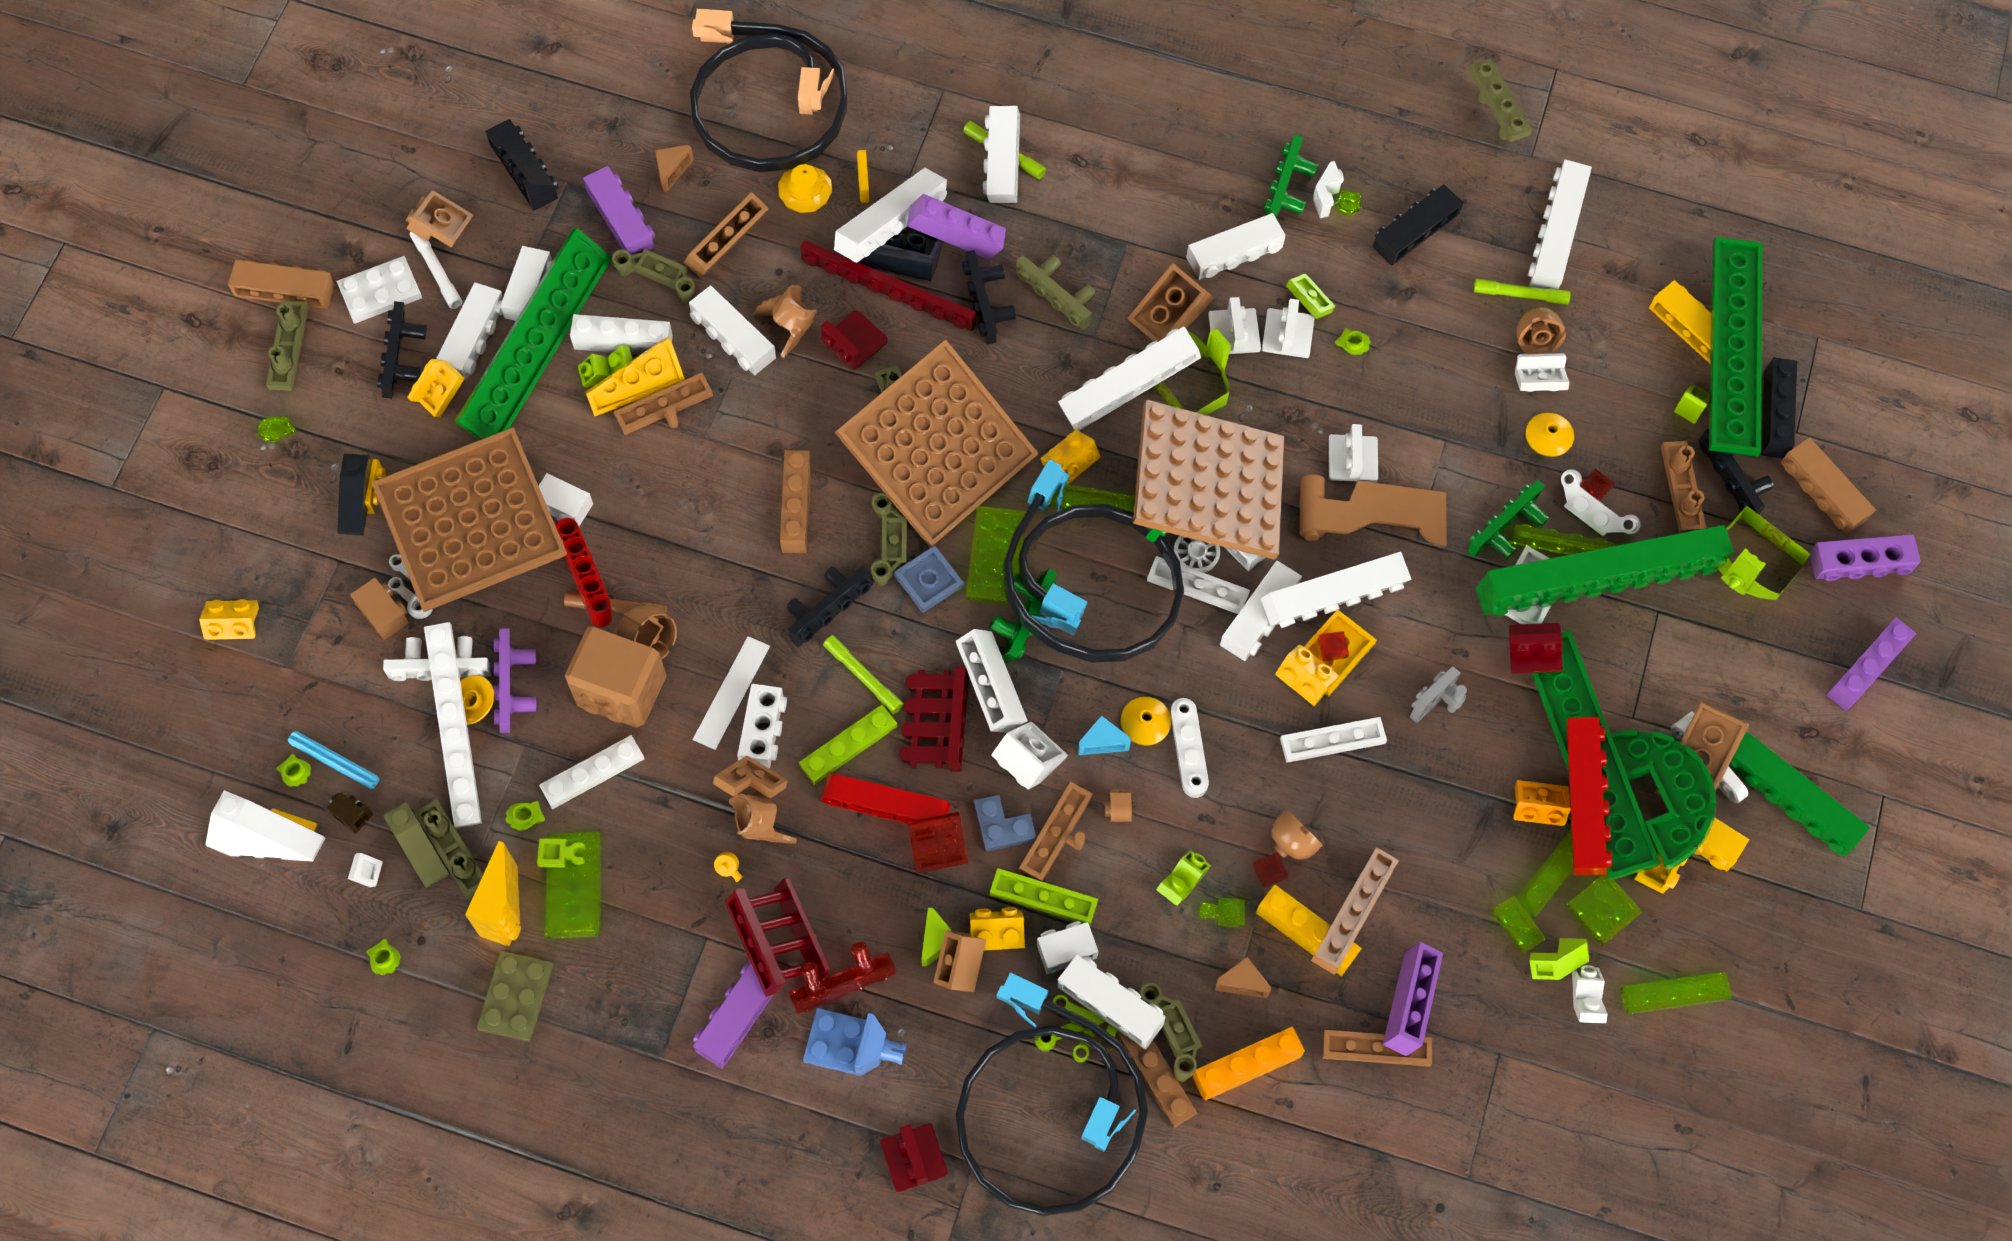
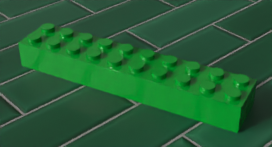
M1725 525L1489 570L1475 589L1483 615L1493 614L1494 617L1507 614L1510 609L1524 612L1531 609V606L1540 605L1543 608L1551 606L1557 601L1563 600L1564 603L1573 602L1582 596L1594 598L1607 591L1615 594L1622 592L1628 587L1640 589L1646 587L1648 583L1656 582L1660 585L1670 582L1673 578L1679 577L1680 580H1686L1699 573H1703L1704 576L1717 572V568L1727 562V559L1734 553Z

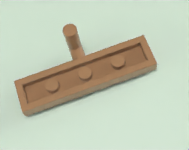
M699 373L620 408L613 413L624 436L663 418H666L670 427L676 428L678 426L676 412L712 397L713 393L703 373Z
M1072 782L1069 783L1020 865V872L1032 879L1043 882L1065 843L1077 850L1083 849L1085 834L1077 832L1073 836L1071 833L1091 801L1092 793Z

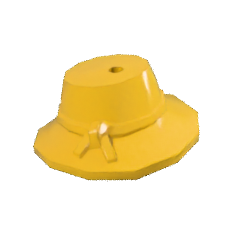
M807 164L798 165L784 172L778 183L779 198L788 209L798 213L816 212L827 204L832 194L831 179L825 171Z

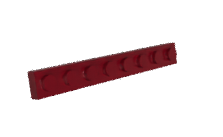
M806 240L803 241L800 247L801 259L810 266H818L825 269L829 274H837L853 284H861L874 293L880 292L889 296L893 301H901L917 311H925L938 320L944 319L951 322L957 328L972 331L976 324V312L866 265L856 263L847 257Z

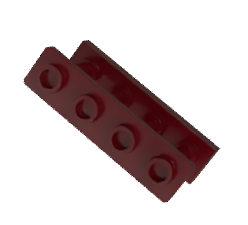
M788 877L783 878L772 893L750 898L743 887L735 889L724 901L766 997L775 995L786 984L785 979L811 973L814 982H818L830 972L828 960L822 953L818 944V938L807 919V913L802 908L797 897V891ZM779 902L784 916L761 922L758 920L753 908ZM789 925L795 939L774 945L768 943L764 934L765 931ZM800 949L806 963L784 969L779 968L774 957L775 955Z

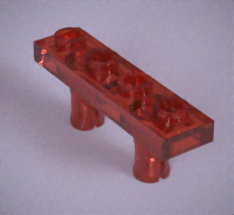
M863 941L857 942L851 946L856 966L821 979L814 962L803 964L800 969L806 986L788 993L796 1013L809 1012L816 1006L836 1001L843 995L853 991H860L877 981H885L890 976L897 974L890 955L887 952L871 959L866 943Z

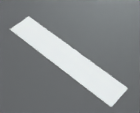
M749 636L746 638L692 740L716 750L769 650V645Z

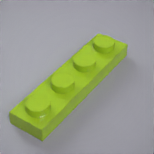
M880 705L801 760L799 766L815 785L827 777L828 774L833 773L897 728V722L886 708Z
M997 868L989 894L990 896L1075 922L1080 921L1082 924L1088 922L1089 926H1091L1098 903L1097 898Z

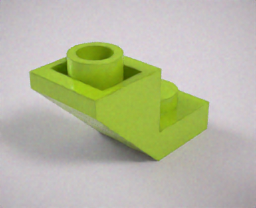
M620 345L608 357L596 354L588 356L578 365L583 387L598 384L632 361L630 347Z
M1190 850L1180 859L1172 873L1160 883L1156 890L1178 906L1187 898L1210 869L1211 865L1206 862L1202 855Z
M1560 938L1558 953H1530L1529 961L1532 979L1560 980L1588 963L1589 950L1587 939Z

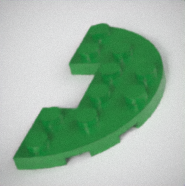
M1638 730L1612 733V739L1628 780L1631 781L1650 773L1668 810V813L1648 820L1645 824L1666 869L1669 870L1693 855L1705 841L1711 830L1716 813V794L1712 777L1698 754L1689 746L1686 747L1676 741L1672 736L1656 731L1648 733L1638 732Z

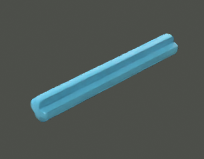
M293 731L289 736L288 742L290 745L369 789H374L379 783L380 779L374 773L300 732Z

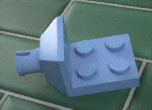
M817 1008L803 1062L862 1076L880 1066L881 1060L902 1065L907 1043H899L887 1039L886 1032L874 1014L868 1013L865 1020Z

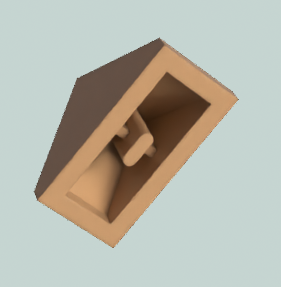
M689 145L655 150L664 192L667 193L694 161L692 147Z
M1246 957L1217 979L1214 990L1268 998L1271 986L1250 959Z

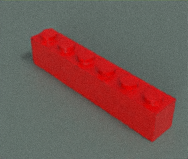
M1599 717L1567 718L1574 875H1606L1607 867H1612L1611 851H1606V841H1610V825H1605L1604 816H1609V801L1603 800V791H1608L1607 775H1602V766H1606V750H1601L1600 741H1605V726L1599 725Z

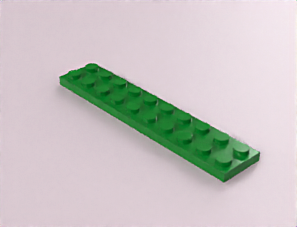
M578 228L571 230L454 421L478 440L485 439L510 428L570 329L573 314H579L612 259L609 254Z
M1715 237L1713 240L1709 411L1710 451L1757 457L1761 453L1763 242Z
M1571 630L1562 632L1563 671L1531 673L1568 774L1567 718L1599 717V725L1605 726V741H1600L1601 750H1606V766H1602V775H1607L1608 791H1603V800L1609 801V816H1604L1605 825H1610V841H1606V851H1611L1612 867H1607L1606 875L1608 880L1611 881L1660 866V861Z

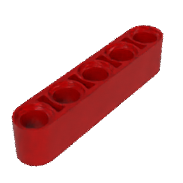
M563 518L556 523V528L567 552L564 559L590 621L596 627H605L613 620L610 598L578 523L572 518Z
M838 774L827 775L821 796V801L831 806L936 831L944 830L950 809V803L939 798Z

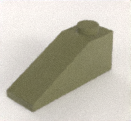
M407 802L383 815L426 889L450 875Z

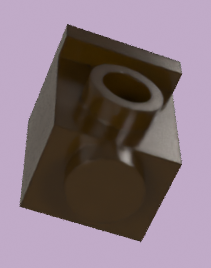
M341 792L335 794L330 799L329 805L326 808L335 819L354 834L373 816V813L365 804H362L352 795L347 798Z

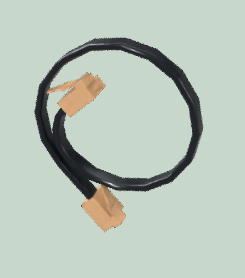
M697 9L696 19H693L692 24L693 36L700 37L701 41L728 44L719 48L699 68L690 91L693 126L707 149L732 166L757 172L790 170L819 157L838 137L848 104L844 68L831 48L804 30L779 24L733 21L732 11ZM734 35L746 36L733 42ZM806 46L824 57L832 68L828 78L823 81L822 87L820 68H814V59ZM777 47L790 50L802 58L807 67H801L798 91L800 114L813 115V112L821 110L823 96L828 91L834 73L836 74L839 81L840 102L831 127L813 145L790 156L758 159L734 153L714 140L699 118L698 99L706 79L725 60L748 50Z

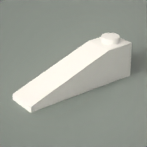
M224 790L211 813L206 846L229 856L239 857L244 855L254 856L255 858L274 857L283 860L314 861L326 838L247 799Z

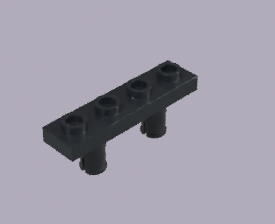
M975 250L967 251L966 261L962 262L964 275H969L970 281L967 282L970 296L974 295L976 301L973 302V309L976 312V316H980L981 322H978L980 336H985L987 345L996 343L997 338L996 323L1016 319L1014 305L994 309L990 307L985 289L986 282L1005 279L1004 268L1002 264L986 268L979 267Z
M394 301L393 310L388 311L387 324H391L390 331H385L384 345H387V351L382 352L381 367H384L383 374L379 373L377 388L382 390V398L392 399L394 383L397 379L417 382L421 373L420 367L399 365L398 363L401 339L408 337L425 340L427 325L405 322L404 302Z
M1706 429L1698 441L1702 452L1707 454L1711 460L1713 469L1716 473L1720 474L1725 482L1727 491L1736 499L1740 511L1742 512L1748 506L1754 512L1760 514L1765 505L1758 495L1772 490L1774 487L1772 479L1769 476H1765L1750 483L1732 456L1735 454L1709 450V429Z
M864 566L848 579L835 567L829 568L824 577L836 589L811 610L797 598L792 599L788 603L787 610L798 619L797 622L788 628L790 638L798 648L803 643L809 642L822 627L828 626L841 611L847 610L860 595H864L870 590L873 582L870 572Z

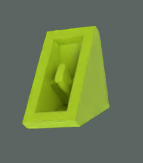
M1692 383L1684 393L1674 412L1695 424L1710 401V393Z
M928 908L921 959L922 966L926 967L939 958L945 930L951 931L934 908Z

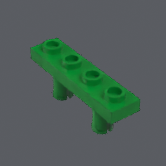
M1294 134L1290 142L1286 141L1282 149L1281 155H1284L1283 161L1280 160L1275 173L1278 174V178L1273 179L1269 189L1272 196L1267 198L1263 207V211L1266 212L1265 216L1273 213L1277 217L1281 208L1301 215L1305 207L1306 201L1295 198L1286 192L1293 170L1313 177L1318 163L1299 157L1298 152L1303 137Z
M1539 480L1531 486L1529 484L1524 486L1518 494L1520 496L1515 501L1509 500L1502 508V514L1492 516L1486 523V529L1482 532L1478 530L1469 539L1471 544L1467 552L1475 558L1484 548L1491 545L1505 559H1509L1517 547L1510 543L1501 533L1520 515H1525L1539 529L1545 525L1550 517L1534 504L1545 486Z
M1049 568L1039 575L1036 583L1048 592L1053 583L1056 585L1054 580L1058 573ZM1019 573L1013 576L1014 588L1028 596L1025 604L1026 610L1030 616H1040L1041 613L1039 611L1042 603L1027 592L1020 580ZM998 615L992 619L989 625V629L1007 638V644L1001 654L1003 660L1009 663L1016 658L1019 659L1026 649L1024 643L1032 633L1023 627L1019 620L1016 625H1013Z

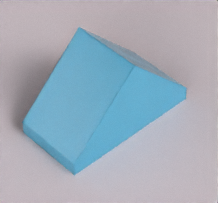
M1101 716L1079 741L1078 756L1129 751L1131 739Z

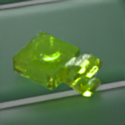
M1218 898L1217 905L1201 903L1199 918L1217 919V926L1243 928L1245 925V899Z

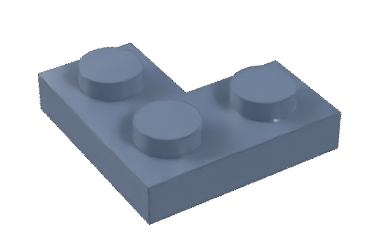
M999 795L974 800L985 852L1036 840L1031 814L1005 819Z

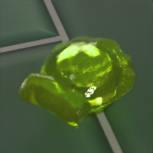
M1342 189V194L1335 200L1337 210L1344 215H1353L1359 212L1362 194Z
M287 415L281 418L269 417L260 421L257 426L258 436L270 442L278 441L287 434L292 435L295 433V429Z

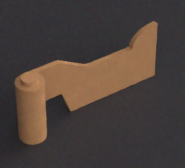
M1306 475L1300 479L1299 534L1307 541H1316L1326 532L1346 535L1370 524L1380 523L1419 528L1421 536L1428 542L1440 547L1447 546L1446 492L1357 481L1349 501L1325 498V479L1322 476Z

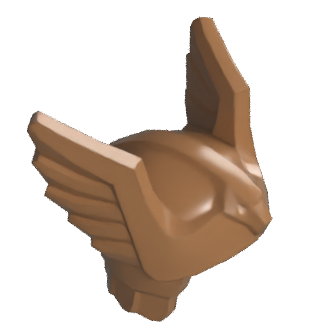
M791 285L782 295H777L775 298L763 301L752 312V316H773L775 323L790 331L791 335L780 356L783 359L798 344L801 337L812 325L817 312L816 309L808 310L800 301L801 287L799 285Z
M754 789L750 790L747 794H736L729 799V804L735 809L738 835L745 839L796 844V838L775 832L773 826L777 807L769 797L762 795Z

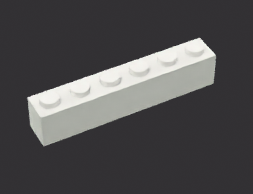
M1564 160L1562 167L1556 168L1553 181L1557 183L1555 187H1551L1548 200H1551V205L1546 206L1543 219H1547L1546 224L1541 225L1538 238H1542L1541 243L1536 244L1533 257H1536V262L1531 263L1528 276L1531 277L1530 287L1542 289L1560 288L1588 184L1591 166Z
M923 168L836 230L834 250L856 263L869 256L872 251L884 245L887 240L899 234L902 229L907 227L910 205L922 194L943 201L947 195V179L927 168Z
M1185 327L1174 329L1159 342L1154 341L1147 345L1145 350L1139 354L1128 356L1124 363L1117 367L1112 366L1108 368L1097 379L1086 381L1083 387L1077 391L1066 393L1058 403L1073 429L1080 431L1201 358L1199 349Z
M1398 552L1270 592L1262 597L1261 601L1270 626L1280 624L1281 628L1294 624V619L1302 617L1303 621L1318 616L1316 612L1324 610L1325 614L1340 609L1338 605L1346 603L1347 607L1360 603V598L1366 596L1371 600L1382 596V591L1388 589L1390 593L1404 589L1403 584L1412 579L1402 553Z

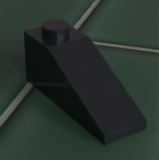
M343 455L339 480L338 534L364 535L368 513L365 499L372 460L369 455Z

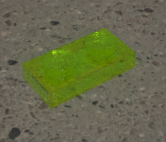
M1515 895L1491 911L1522 955L1546 940Z

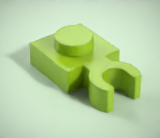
M539 838L537 865L539 867H565L566 860H571L572 863L577 865L584 864V858L576 857L574 854L578 850H585L586 847L581 842L567 846L568 842L566 839Z

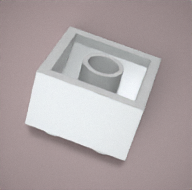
M1031 721L1006 733L991 756L997 760L1000 767L1009 771L1021 786L1029 790L1040 784L1068 755Z

